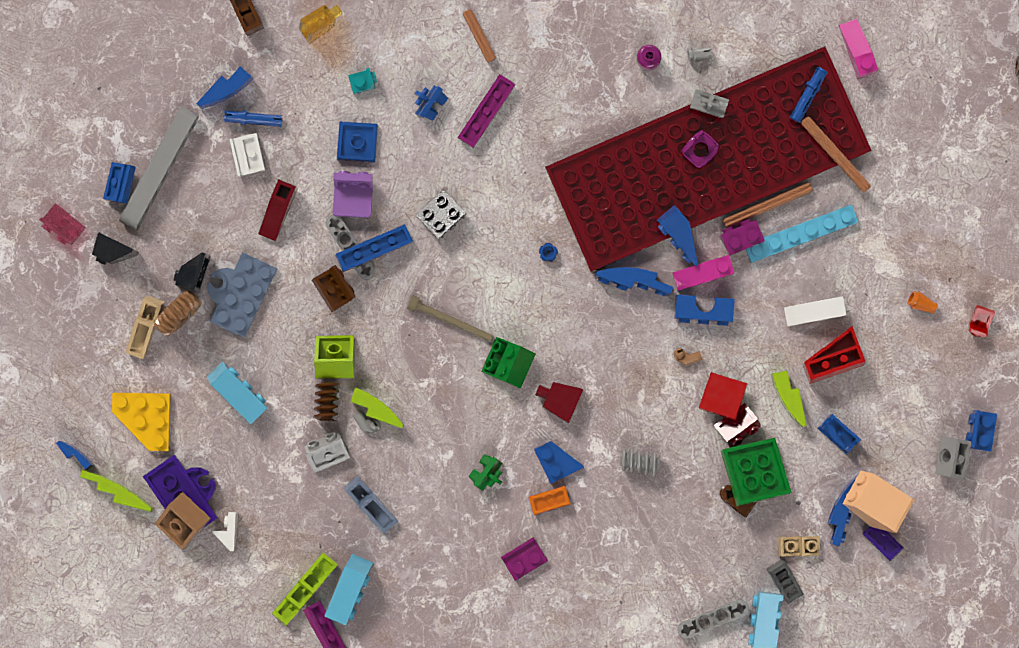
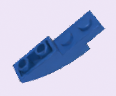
M630 267L611 268L598 271L595 276L599 278V282L609 285V282L617 284L616 288L623 291L632 289L633 284L637 283V287L640 289L648 290V288L655 290V294L666 297V294L670 295L673 286L656 281L658 273L645 269Z
M858 475L846 485L832 508L827 522L835 525L830 544L840 546V543L845 541L846 532H844L845 524L850 522L851 513L842 503Z

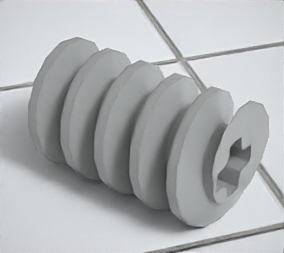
M623 447L620 466L623 472H625L627 467H629L630 473L637 468L638 474L644 469L646 476L652 471L653 477H655L659 471L661 454L656 458V453L653 452L649 457L648 451H645L642 456L639 449L634 454L632 448L626 453L625 447Z

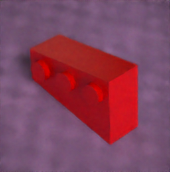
M853 326L804 362L803 368L809 384L864 366L866 361Z

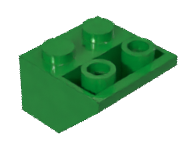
M496 337L481 372L521 389L536 353Z

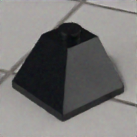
M100 232L96 237L92 255L96 256L95 261L106 265L107 262L115 264L139 254L138 251Z
M202 252L182 265L180 270L175 272L173 281H176L175 285L199 293L211 256Z

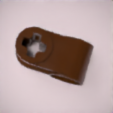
M731 485L723 486L720 489V498L739 514L747 518L757 502L736 506L734 495L733 497L726 498L727 493L725 491L731 490Z

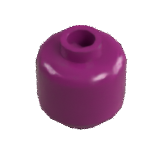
M654 45L642 46L636 56L638 66L646 71L656 69L662 59L660 50Z

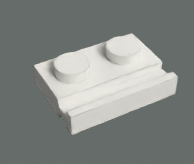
M257 133L230 139L238 177L266 171Z

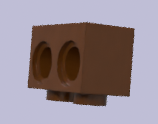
M230 0L247 36L264 29L251 0Z

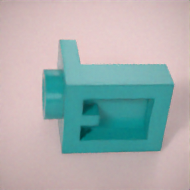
M370 68L348 75L353 94L375 89L374 83H377L375 71L371 72Z

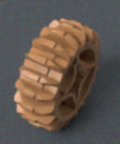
M188 290L180 294L161 312L154 325L160 333L170 336L198 311L202 301L195 293Z

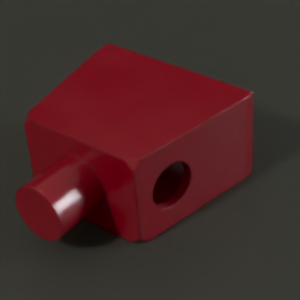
M553 382L550 389L539 385L535 395L545 399L543 408L569 423L583 389Z

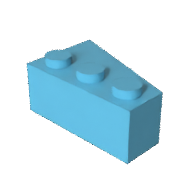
M222 361L207 376L210 385L252 424L267 409L264 404L266 400L259 393L255 394L251 390L253 387L246 380L242 381L238 377L240 374L232 366L229 368Z
M354 554L351 555L344 567L325 617L345 626L348 620H353L357 611L354 607L356 603H360L364 593L361 591L363 586L367 587L370 580L368 574L373 562Z
M757 591L756 595H753L752 607H755V614H751L750 626H753V634H749L748 645H751V648H777L779 618H781L780 606L784 595Z

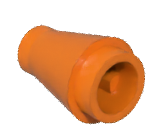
M913 291L907 302L911 309L931 314L935 313L938 306L937 303L920 291Z

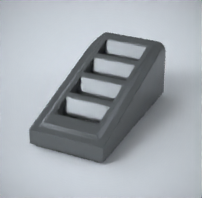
M783 559L767 568L779 592L784 595V600L787 604L804 595L789 566ZM785 575H788V577L779 582L778 579L782 578ZM789 582H792V584L783 589L782 586L786 585ZM794 588L796 589V591L787 596V592Z

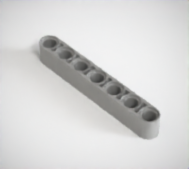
M183 106L180 107L122 212L119 222L136 231L139 229L199 118L198 114Z

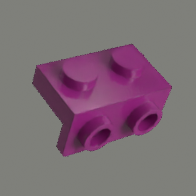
M747 219L740 223V227L734 229L731 226L722 230L723 234L719 237L723 241L729 256L765 242L756 220L751 222V219Z

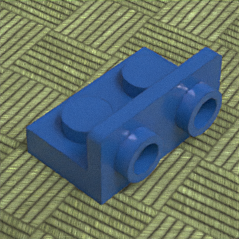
M973 410V413H970L968 424L971 427L965 439L966 441H971L970 449L992 452L997 419L996 413Z

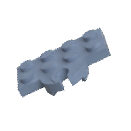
M242 252L235 269L221 268L213 272L211 276L213 278H221L223 285L220 288H214L212 283L207 282L208 294L218 304L210 322L245 338L277 268Z

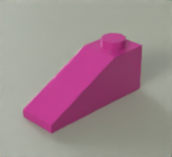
M858 20L839 25L857 79L876 73L878 67Z
M727 255L673 272L672 274L677 290L680 291L734 274L730 256Z

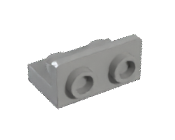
M340 432L329 433L324 438L312 440L304 446L314 473L350 458Z

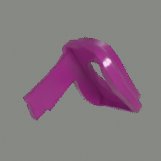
M701 130L683 147L682 154L693 165L701 168L716 155L719 146L709 134ZM699 142L705 143L708 147L707 155L697 157L693 152L695 144Z

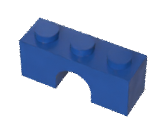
M676 295L674 319H679V323H690V320H698V324L709 325V321L717 322L719 326H728V323L733 322L735 299L715 297L712 310L702 312L696 306V296Z

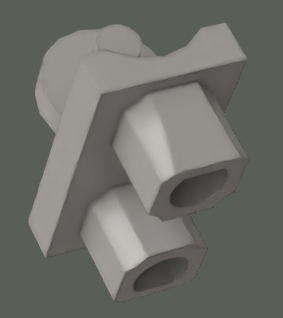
M696 89L690 108L723 118L729 99Z

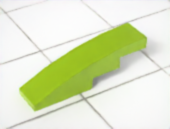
M81 470V478L98 482L96 490L115 494L113 502L153 512L154 507L124 485L105 476Z
M323 552L272 612V615L283 625L287 626L338 564Z

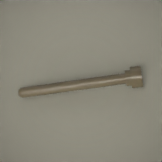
M413 295L407 309L410 311L418 312L420 310L488 342L494 340L493 335L423 304V301L417 296Z

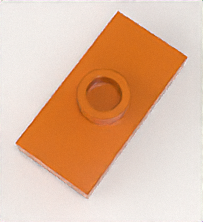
M565 486L529 496L534 515L571 504Z

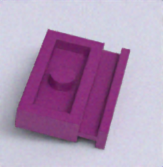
M534 537L501 556L515 581L548 561Z

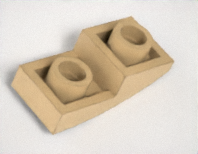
M820 536L778 537L779 556H820Z

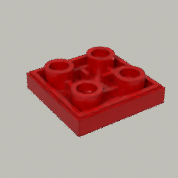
M711 372L699 409L736 421L748 384Z

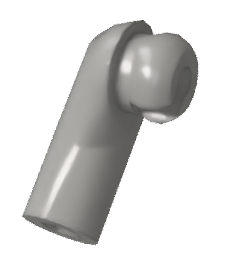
M361 411L353 415L362 431L375 433L379 430L380 423L376 420H366Z

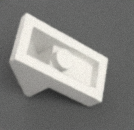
M228 512V516H225L224 527H227V531H212L229 551H236L238 512Z

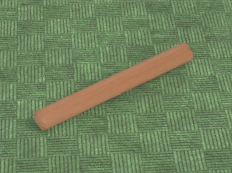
M806 117L801 122V125L862 192H866L871 187V184L810 117Z
M806 183L725 218L723 220L724 225L728 228L740 224L747 219L756 217L813 191L810 183Z

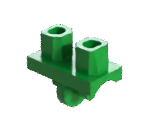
M484 454L479 462L485 466L482 473L474 469L469 475V478L474 482L473 485L484 491L487 485L492 488L495 482L501 485L502 481L498 478L503 473L499 470L503 463L494 456L490 457Z

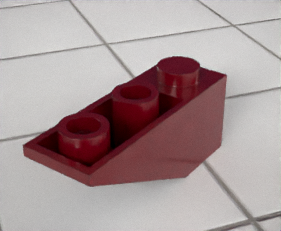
M278 179L267 206L259 235L273 241L277 240L298 188Z

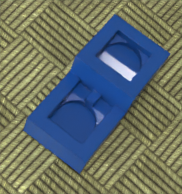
M64 441L56 443L67 459L75 456L84 469H89L94 465L83 452Z

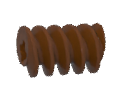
M321 382L315 385L316 388L320 389V391L315 392V395L320 398L314 400V403L320 406L314 407V410L319 412V414L314 415L313 418L319 421H337L332 418L338 415L337 412L333 411V409L338 408V405L334 404L333 401L339 400L338 397L334 396L335 393L339 392L334 386L340 383Z

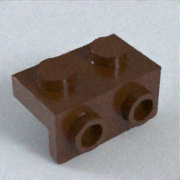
M336 265L311 280L331 312L348 304L355 298L353 288L348 285L344 279L343 272Z

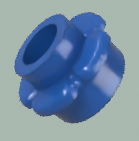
M545 243L539 249L540 258L543 261L549 262L555 260L558 254L557 248L551 243Z

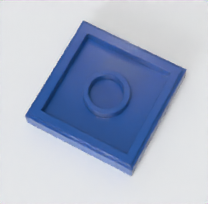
M339 121L337 160L375 163L378 124Z

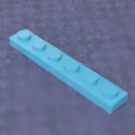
M849 205L764 237L765 242L746 249L750 263L854 225L858 223V219L853 206Z

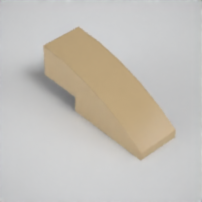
M148 295L143 299L125 353L140 359L145 358L156 330L155 321L161 314L165 301Z

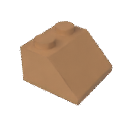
M182 492L167 506L155 522V525L183 550L211 518Z

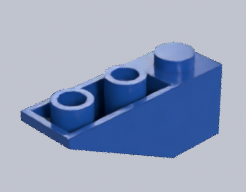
M674 205L657 219L660 223L658 228L664 235H670L672 238L670 242L677 250L681 248L684 252L682 257L688 264L692 262L697 266L698 261L690 222Z

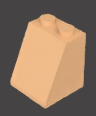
M860 471L842 504L869 526L897 533L914 499L877 475Z

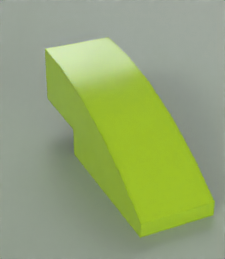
M788 371L770 374L778 398L786 411L801 427L807 426L799 388L791 389Z
M355 387L350 402L368 408L366 416L403 429L404 424L386 404L368 392Z

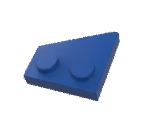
M552 441L534 449L550 484L584 468L581 463Z

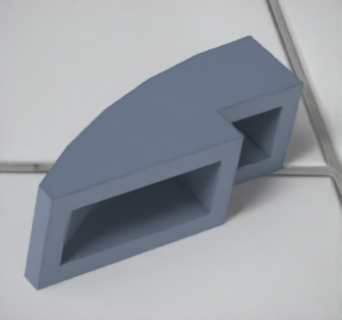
M358 475L343 487L345 492L357 503L360 509L383 534L398 522L395 516Z

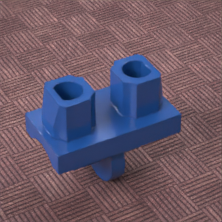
M433 85L431 90L426 87L422 92L416 90L414 94L418 98L415 104L419 108L415 114L433 121L438 114L436 110L431 108L434 102L443 106L448 99L442 92L443 89Z

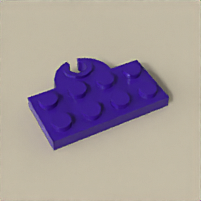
M173 455L142 476L164 509L183 492L211 518L205 527L218 519L208 503L216 490L215 479L210 480L209 484L205 487L199 482L201 476L210 473L208 470L201 467H192L186 470L177 456Z

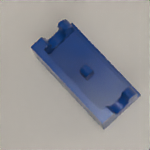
M830 414L817 428L845 454L851 452L852 448L861 441L855 433L833 414Z

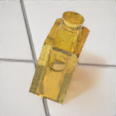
M337 4L330 9L323 5L300 19L299 30L307 42L311 44L335 26L336 18L343 13Z

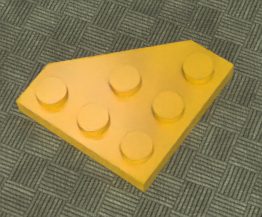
M112 393V413L149 451H169L171 394Z

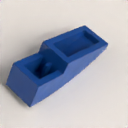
M240 66L228 80L221 76L196 104L203 109L224 102L244 89L253 78Z

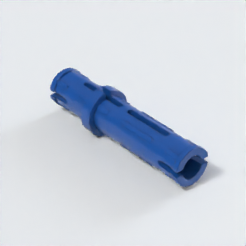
M820 67L816 68L811 80L806 83L807 87L790 116L792 120L801 123L814 96L821 89L820 86L828 74L826 70Z
M225 110L224 122L241 123L244 126L245 124L282 127L283 116L249 113L246 110H242V112Z

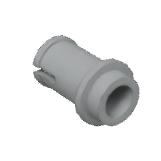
M691 47L687 51L688 60L694 63L696 60L712 59L711 47L698 49Z

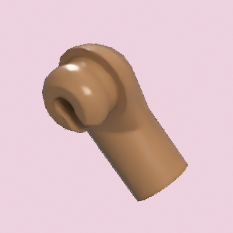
M677 348L674 351L676 361L684 365H690L703 360L700 351L692 354L683 351L682 348Z

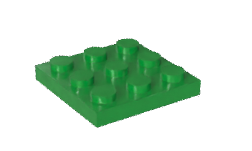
M775 438L721 450L736 506L792 493Z

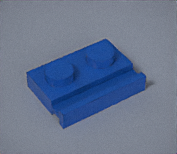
M112 162L103 199L127 204L136 167Z

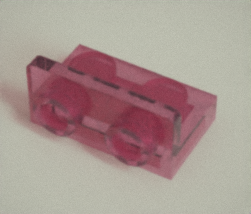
M56 203L44 218L41 217L39 219L43 223L41 227L49 233L51 231L55 232L58 235L56 239L64 245L66 243L72 245L86 228Z

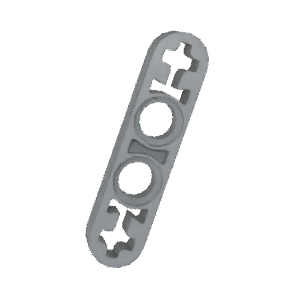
M331 215L327 218L326 227L342 251L358 244L340 217ZM331 220H339V228L342 230V228L344 227L346 230L341 231L337 236H335L334 233H337L338 231L335 227L330 228V225L332 224ZM344 234L349 235L351 238L350 243L347 245L340 243V237ZM370 261L364 263L366 268L371 267L369 276L361 274L363 272L361 266L354 268L364 280L372 279L375 275V268Z
M739 599L685 620L678 625V634L682 638L689 639L742 618L748 614L749 605L744 600ZM738 603L745 605L742 614L736 611L733 613L735 617L731 618V612L727 607L731 606V610L737 608ZM720 610H725L728 614L727 619L724 621L717 619V613ZM702 617H707L710 621L707 628L699 626V620ZM695 620L696 627L699 629L698 632H695L694 628L689 631V635L681 633V630L684 629L683 625L693 626L691 622Z

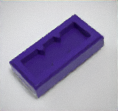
M870 526L862 533L890 562L904 549L888 531Z

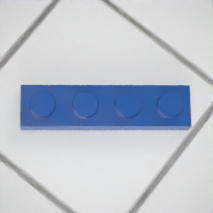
M404 224L336 253L335 257L342 272H346L411 244L413 240Z

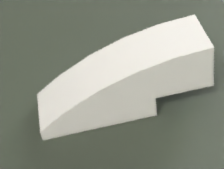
M843 296L784 307L787 327L846 316Z

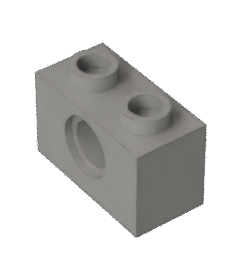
M941 436L935 474L965 479L971 441Z

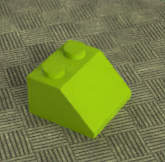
M354 335L316 336L314 355L316 379L354 378Z

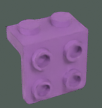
M348 171L334 173L333 215L337 217L369 218L372 208V174L363 171L358 172V174Z

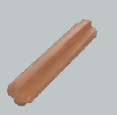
M471 9L465 11L463 16L487 62L495 60L496 56Z

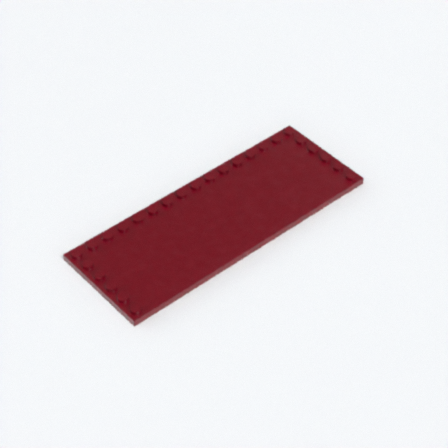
M826 46L713 94L729 99L723 118L691 109L690 104L545 166L590 272L671 238L669 234L664 235L658 228L660 223L657 219L674 205L690 222L692 229L838 166L801 123L790 118L807 87L806 83L811 80L817 67L826 70L828 74L824 78L820 91L814 96L801 122L806 117H810L849 161L871 152L872 150ZM702 130L718 143L719 149L706 165L698 168L684 157L682 149L696 133ZM699 142L695 144L693 152L697 157H704L708 153V147L705 143Z

